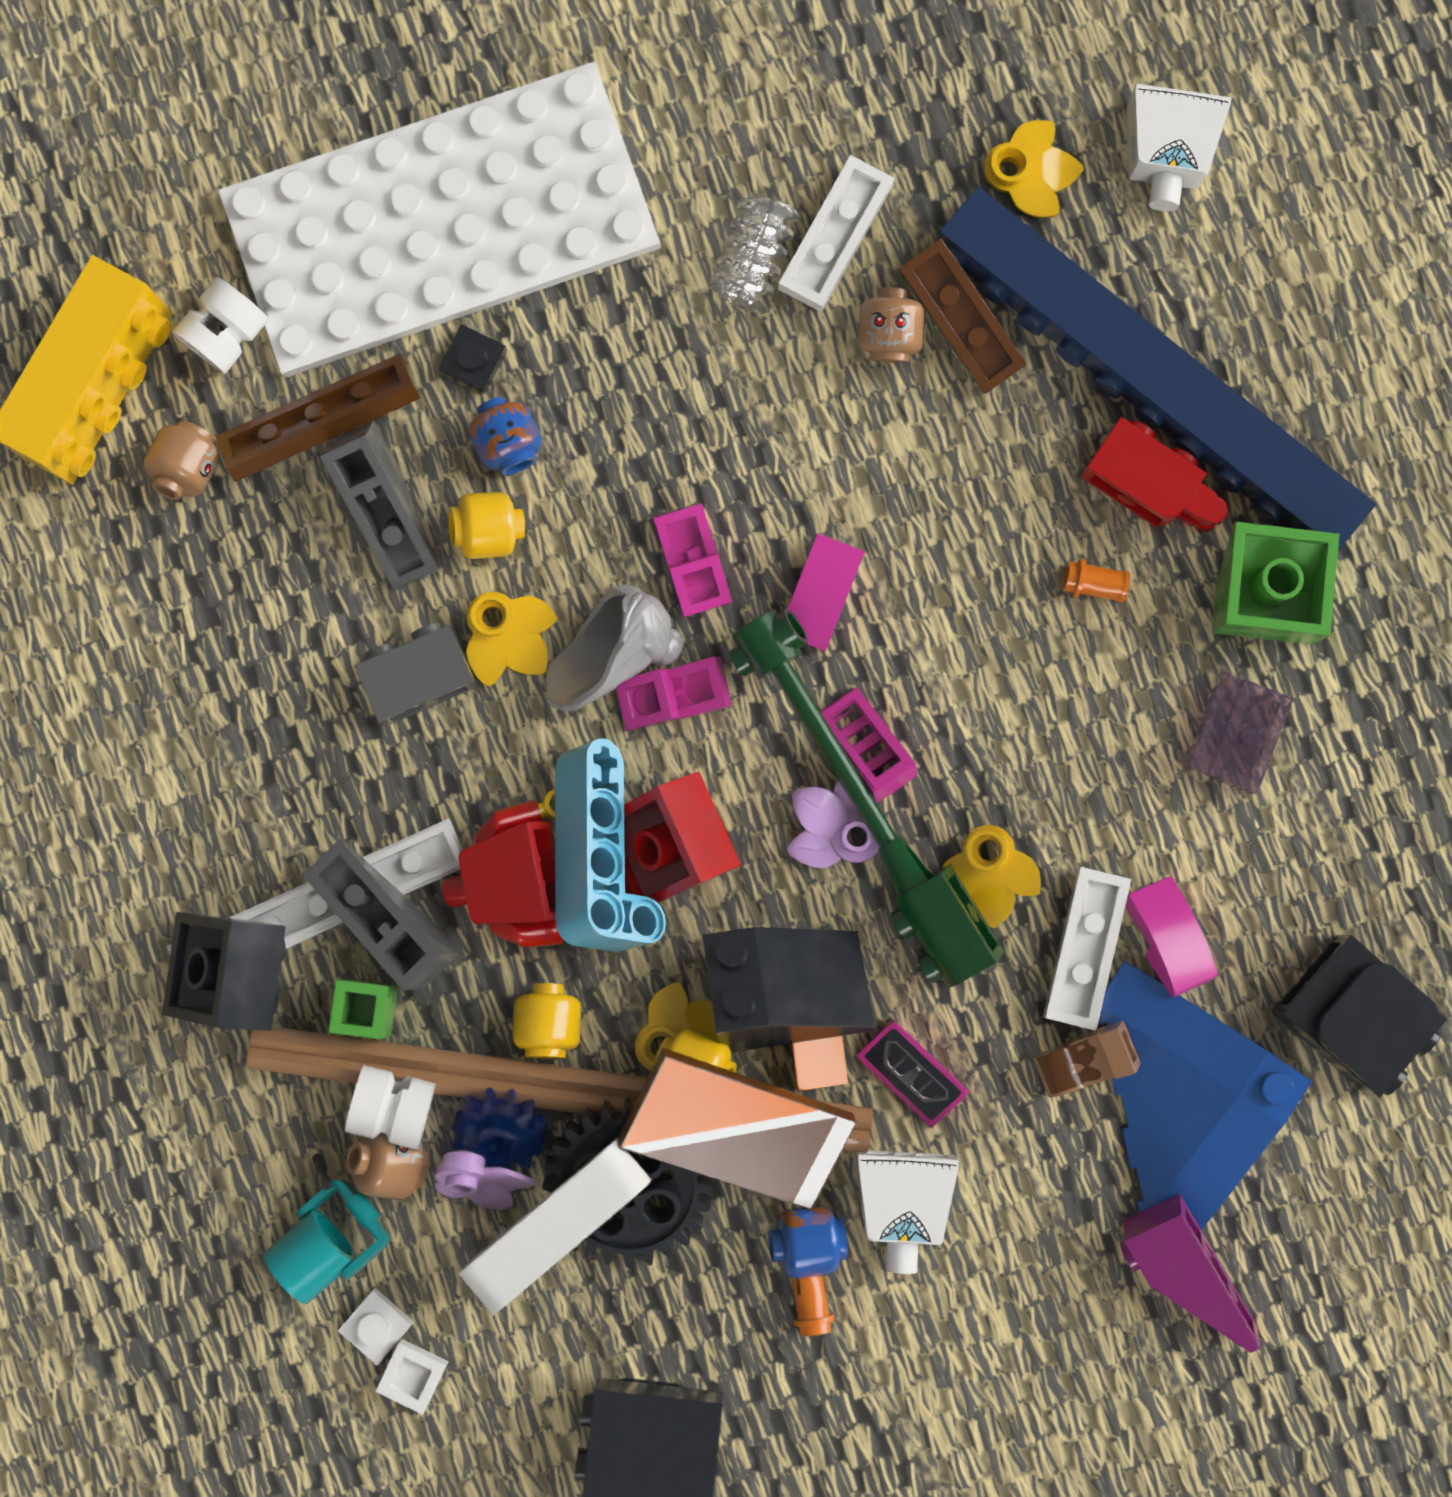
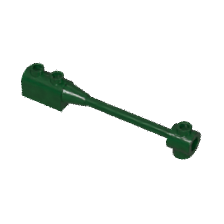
M787 608L779 613L774 609L756 618L734 633L732 638L737 646L729 651V655L736 669L745 677L754 672L758 680L773 673L879 845L878 851L895 894L894 901L899 907L891 912L892 922L903 938L908 939L916 935L926 952L918 956V963L926 978L932 983L943 979L947 987L951 988L997 963L1005 951L952 865L949 864L933 874L900 835L897 836L791 665L790 662L802 654L800 648L808 643L807 634L797 617Z

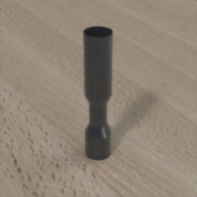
M314 1154L312 1161L317 1174L321 1177L322 1187L325 1190H329L332 1188L333 1183L330 1176L326 1173L327 1168L321 1154Z

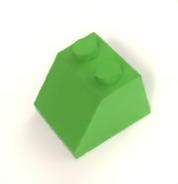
M1235 522L1216 583L1212 633L1314 645L1329 637L1331 633L1340 534Z

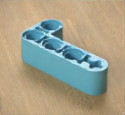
M596 739L564 752L556 762L555 921L561 938L568 944L621 952L655 943L661 939L665 932L666 921L661 906L655 900L645 896L625 893L623 758L618 747L613 742L607 739Z

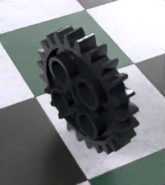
M630 1098L625 1099L622 1112H615L608 1100L603 1103L601 1117H597L589 1108L584 1109L581 1118L583 1127L572 1120L567 1122L564 1131L567 1138L556 1136L552 1146V1150L556 1154L548 1155L544 1169L551 1174L545 1175L542 1184L543 1190L553 1192L585 1165L584 1161L592 1159L612 1141L619 1138L633 1109ZM627 1150L649 1176L651 1182L618 1210L623 1215L616 1220L605 1221L584 1239L587 1242L584 1256L590 1257L599 1248L604 1250L605 1265H609L615 1254H623L626 1268H631L634 1254H641L649 1266L653 1265L654 1250L659 1249L668 1258L673 1257V1239L685 1246L690 1244L691 1232L689 1228L701 1230L704 1216L700 1212L710 1211L711 1197L706 1193L713 1191L714 1178L657 1159H642L635 1152ZM665 1170H671L673 1172V1175H669L662 1172ZM656 1194H662L669 1197L673 1203L666 1207H659L652 1204L648 1198Z

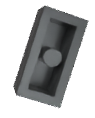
M439 623L426 625L411 634L412 641L394 648L392 643L375 647L364 654L366 661L354 665L377 721L387 727L479 687L456 631L450 625L442 628Z

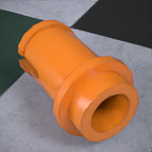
M1079 558L1077 562L1068 561L1063 575L1062 590L1071 592V597L1078 598L1080 594L1123 603L1129 589L1130 572L1087 565L1086 559Z
M823 1276L792 1278L798 1317L793 1319V1326L799 1327L800 1336H815L831 1332L830 1322L834 1321L835 1317L833 1313L828 1312Z

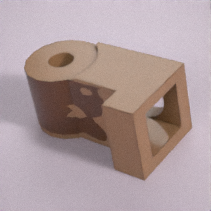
M1124 1020L1069 1039L1067 1043L1033 1057L1049 1098L1065 1095L1112 1078L1119 1079L1135 1074L1141 1065Z

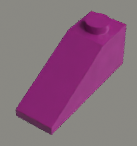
M1180 1193L1124 1219V1241L1120 1242V1247L1125 1260L1134 1272L1141 1269L1151 1287L1248 1352L1253 1353L1260 1349L1258 1327L1254 1318Z

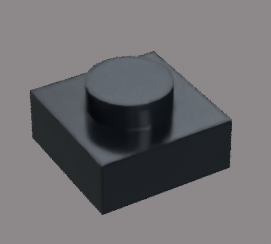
M461 324L439 366V370L441 373L485 394L508 349L506 345Z

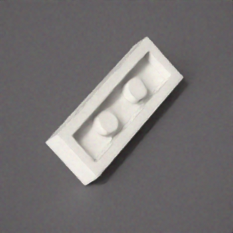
M850 155L783 274L778 290L822 313L890 192L894 178Z
M1078 867L1043 1018L1097 1030L1131 879L1085 867Z

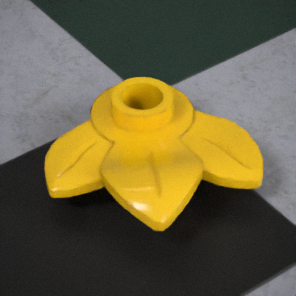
M1034 120L1022 124L1017 128L1010 142L995 146L988 153L984 162V175L991 187L999 192L1009 193L1013 204L1020 212L1042 219L1058 216L1060 207L1055 192L1070 186L1077 180L1084 169L1083 165L1072 155L1052 146L1055 136V123L1047 120ZM1004 162H1011L1016 166L1017 173L1013 176H1006L1000 171L999 166Z
M499 592L483 593L471 602L467 611V623L473 635L467 646L466 655L471 669L482 683L488 687L493 686L499 680L506 667L525 675L545 674L548 666V651L540 633L547 631L558 620L551 607L537 597L524 596L511 600ZM490 609H498L502 613V621L494 627L487 626L484 623V615Z
M983 825L972 830L964 841L963 852L948 859L943 866L944 868L949 864L952 865L991 928L1000 926L1011 914L1016 894L1021 896H1036L1040 894L1041 878L1036 863L1028 855L1015 850L1011 836L998 826ZM987 841L995 842L999 850L997 857L991 861L985 860L981 855V847Z
M679 982L664 987L655 994L649 1004V1024L639 1032L635 1042V1052L639 1062L651 1071L656 1057L651 1050V1043L656 1037L663 1036L674 1040L681 1031L692 1028L717 1039L712 1001L705 1000L688 1003L686 992Z

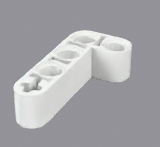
M616 1138L511 1228L499 1234L488 1247L479 1251L458 1274L493 1316L634 1198L651 1182V1179L630 1153L620 1147L619 1140Z

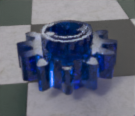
M489 1087L486 1089L483 1102L469 1095L466 1098L464 1110L456 1111L452 1129L455 1131L452 1147L457 1150L466 1149V1152L484 1157L485 1168H493L495 1166L513 1170L514 1163H517L520 1167L528 1170L531 1168L533 1155H540L543 1150L545 1117L540 1115L532 1116L535 1103L532 1099L524 1101L521 1105L515 1103L516 1092L514 1089L508 1090L504 1099H498L495 1091Z

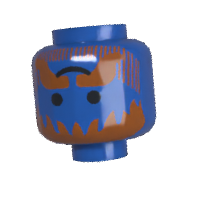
M496 397L477 407L478 416L469 424L468 436L484 468L490 471H499L501 476H510L529 468L537 462L536 453L541 449L542 437L526 405L520 402L506 403L504 397Z
M813 1206L811 1210L804 1207L784 1210L778 1219L777 1229L768 1231L771 1261H781L784 1272L793 1279L831 1275L837 1270L840 1260H846L848 1245L844 1221L841 1217H834L832 1211L825 1206Z

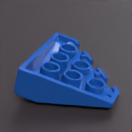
M1123 961L1106 987L1099 1021L1100 1023H1107L1108 1026L1124 1020L1141 1062L1135 1074L1119 1079H1111L1114 1095L1122 1096L1128 1127L1121 1129L1129 1168H1136L1142 1194V1200L1136 1201L1138 1212L1180 1193L1202 1230L1284 1126L1312 1081L1182 996L1178 995L1172 998L1163 984L1128 962Z

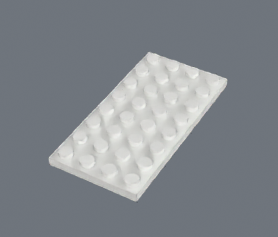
M595 61L219 189L258 307L269 318L265 328L280 372L284 378L661 248L660 240Z

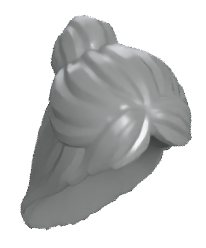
M622 584L609 587L604 596L599 600V604L589 612L588 619L574 640L549 665L545 681L547 683L546 699L550 707L564 712L578 710L605 696L619 684L638 675L651 663L660 666L676 661L682 652L683 637L678 630L671 628L670 616L663 604L657 598L647 595L639 587Z

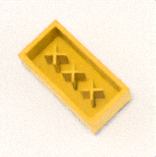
M94 255L90 257L0 409V443L21 458L71 485L74 484L78 476L83 477L90 471L96 459V452L94 451L96 444L103 433L108 434L116 427L121 416L119 405L129 389L135 390L141 384L147 370V365L145 364L147 357L154 346L160 347L164 344L171 332L172 322L170 318L173 313L147 284Z

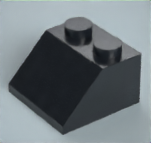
M176 912L162 1015L215 1028L271 1031L273 1016L279 1002L277 987L280 965L286 952L284 940L286 926L259 921Z

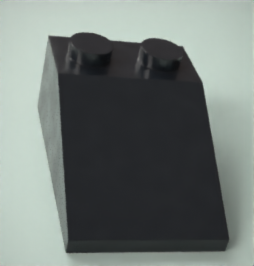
M750 927L702 935L718 1043L726 1044L730 1048L731 1053L875 1031L858 931Z

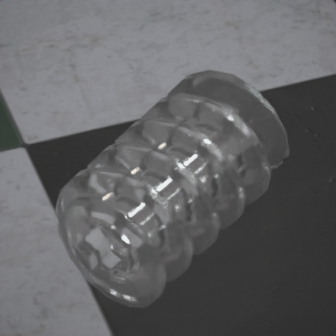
M752 196L743 198L738 202L737 213L739 216L734 218L730 224V231L733 235L728 236L724 241L723 249L726 253L718 258L717 268L720 272L712 275L710 286L716 294L733 306L751 313L764 314L767 313L768 306L758 300L757 296H771L775 291L771 284L763 280L764 276L776 278L780 277L781 269L770 262V259H785L788 254V250L776 242L777 240H793L794 231L783 223L784 221L798 222L800 215L786 203L770 198Z

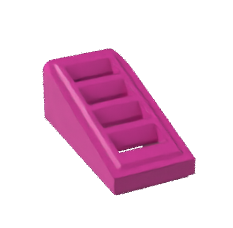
M857 687L820 711L876 803L881 802L917 776L914 760ZM855 703L862 716L842 730H839L835 723L853 710L838 717L836 716ZM870 725L874 732L851 746L848 739ZM882 742L886 749L864 763L860 757ZM892 760L897 763L878 777L873 775Z

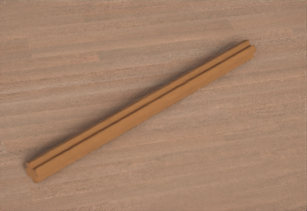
M273 1026L271 1031L252 1030L250 1049L247 1054V1068L357 1083L363 1065L392 1072L396 1082H401L409 1076L436 1083L434 1094L583 1114L584 1109L589 1108L596 1116L600 1117L603 1103L606 1100L612 1104L615 1112H622L626 1098L631 1099L634 1107L648 1079L647 1077ZM819 1101L854 1114L857 1123L843 1150L867 1153L870 1143L873 1109Z

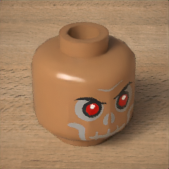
M879 288V297L869 298L861 304L858 332L859 347L870 353L869 360L908 363L910 355L918 353L923 347L925 307L920 302L909 299L908 289Z
M180 421L177 425L162 427L150 446L143 463L145 472L153 480L152 488L160 495L172 500H180L181 496L195 497L201 495L205 491L220 459L219 451L214 445V437L202 427L187 421Z
M380 1133L374 1139L361 1136L358 1142L353 1143L347 1154L346 1167L348 1173L352 1174V1180L358 1192L372 1197L403 1200L424 1184L429 1170V1156L421 1142L418 1150L389 1143L387 1135Z

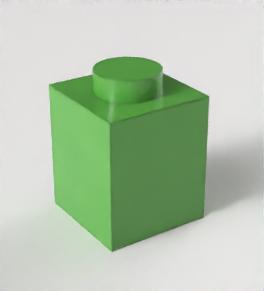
M356 979L336 980L329 1033L384 1039L392 1036L398 985Z

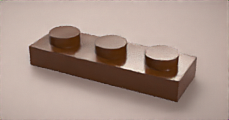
M942 238L898 268L902 277L920 303L923 304L926 312L983 394H987L1027 365Z

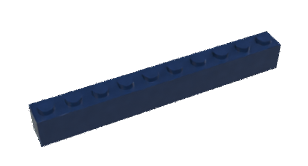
M979 186L940 230L938 239L942 238L963 271L965 270L979 282L978 289L988 300L998 305L1005 302L1018 313V322L1028 332L1036 336H1040L1041 333L1045 334L1057 344L1056 351L1064 361L1074 367H1079L1081 364L1097 376L1095 383L1104 393L1115 399H1118L1120 396L1136 407L1134 413L1142 423L1153 430L1162 428L1175 439V448L1188 452L1197 461L1200 459L1215 471L1213 477L1221 487L1234 494L1240 491L1255 503L1253 510L1271 525H1278L1280 523L1286 528L1340 534L1339 551L1377 505Z

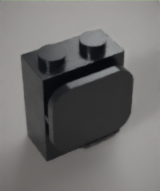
M1337 935L1271 1011L1361 1092L1377 1098H1381L1383 1094H1392L1403 1084L1408 1075L1405 1068L1417 1054L1419 1056L1427 1054L1441 1038V1033L1438 1030L1447 1021V1018L1439 1012L1437 1005L1431 998L1398 969L1383 963L1352 935Z
M598 1378L594 1394L584 1393L580 1426L590 1427L588 1448L578 1447L574 1481L584 1482L583 1497H713L723 1408V1392L685 1388L673 1382L636 1378H620L617 1380Z

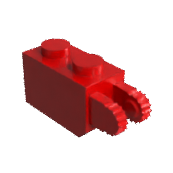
M1121 417L1080 478L1154 527L1169 525L1175 518H1178L1188 526H1194L1195 530L1198 529L1201 532L1206 531L1207 533L1215 529V526L1221 524L1222 520L1227 518L1226 515L1229 513L1227 508L1229 506L1226 505V501L1222 497H1217L1216 492L1201 483L1207 473L1197 467L1199 465L1198 461L1182 449L1173 448L1171 450L1155 439V432L1144 423L1137 420H1130L1129 422Z

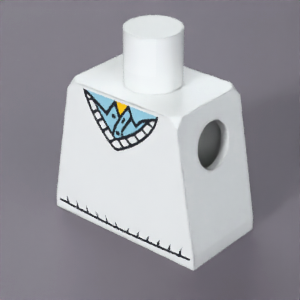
M1136 83L1127 102L1129 179L1152 183L1149 207L1158 211H1175L1180 205L1182 187L1199 189L1209 172L1229 111L1231 97Z
M868 1150L867 1153L856 1151L855 1159L865 1236L868 1241L887 1242L886 1271L899 1274L917 1273L918 1244L940 1245L943 1242L959 1168V1160L954 1155L874 1150Z

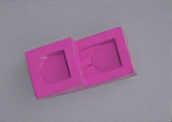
M699 502L654 516L653 520L683 616L687 617L732 603L702 503Z
M820 533L816 536L788 609L803 626L808 637L807 644L826 652L865 551Z
M716 656L671 669H658L640 674L616 687L626 731L638 730L733 706L722 659Z
M1172 876L1128 894L1125 908L1150 945L1145 956L1172 998L1216 979L1218 972L1207 942L1191 908Z

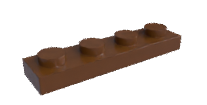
M399 353L216 436L226 469L236 482L298 453L307 451L340 434L351 431L391 411L398 410L420 399Z

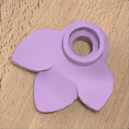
M839 780L833 792L819 787H808L793 792L792 801L795 813L800 824L806 829L794 838L787 847V852L794 859L811 867L827 868L841 859L851 863H861L876 855L879 845ZM859 827L865 831L866 842L864 845L855 847L848 842L847 833L851 828Z
M455 1151L446 1153L443 1156L442 1164L436 1168V1180L434 1183L436 1190L447 1197L454 1199L468 1197L476 1205L486 1209L505 1210L513 1206L514 1199L510 1192L533 1187L535 1179L507 1168H485L484 1157L471 1152Z

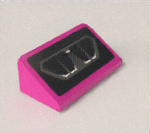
M890 1019L856 1055L931 1128L969 1093L952 1074L893 1019Z

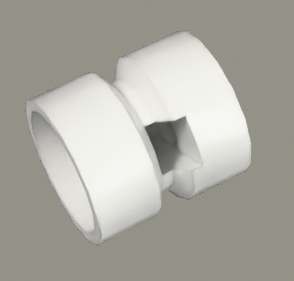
M216 277L199 298L202 308L199 311L189 310L172 333L219 372L226 374L242 354L240 343L242 341L252 342L269 318L242 293L221 278ZM216 322L225 328L218 336L212 332Z
M363 1065L351 1101L345 1132L372 1139L376 1138L380 1133H385L389 1143L418 1150L436 1083L409 1076L401 1082H396L392 1072Z

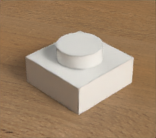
M374 1288L338 1332L374 1364L378 1365L414 1321L379 1290Z
M401 1339L375 1392L423 1415L449 1361Z

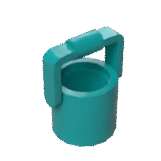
M332 1180L333 1186L331 1189H321L296 1212L295 1215L300 1221L264 1252V1260L275 1279L293 1298L303 1304H308L340 1275L345 1280L353 1277L389 1244L390 1236L379 1222L381 1215L364 1194L357 1193L351 1184L345 1180ZM337 1191L344 1198L346 1207L364 1229H368L376 1240L358 1257L351 1243L325 1214L317 1210Z

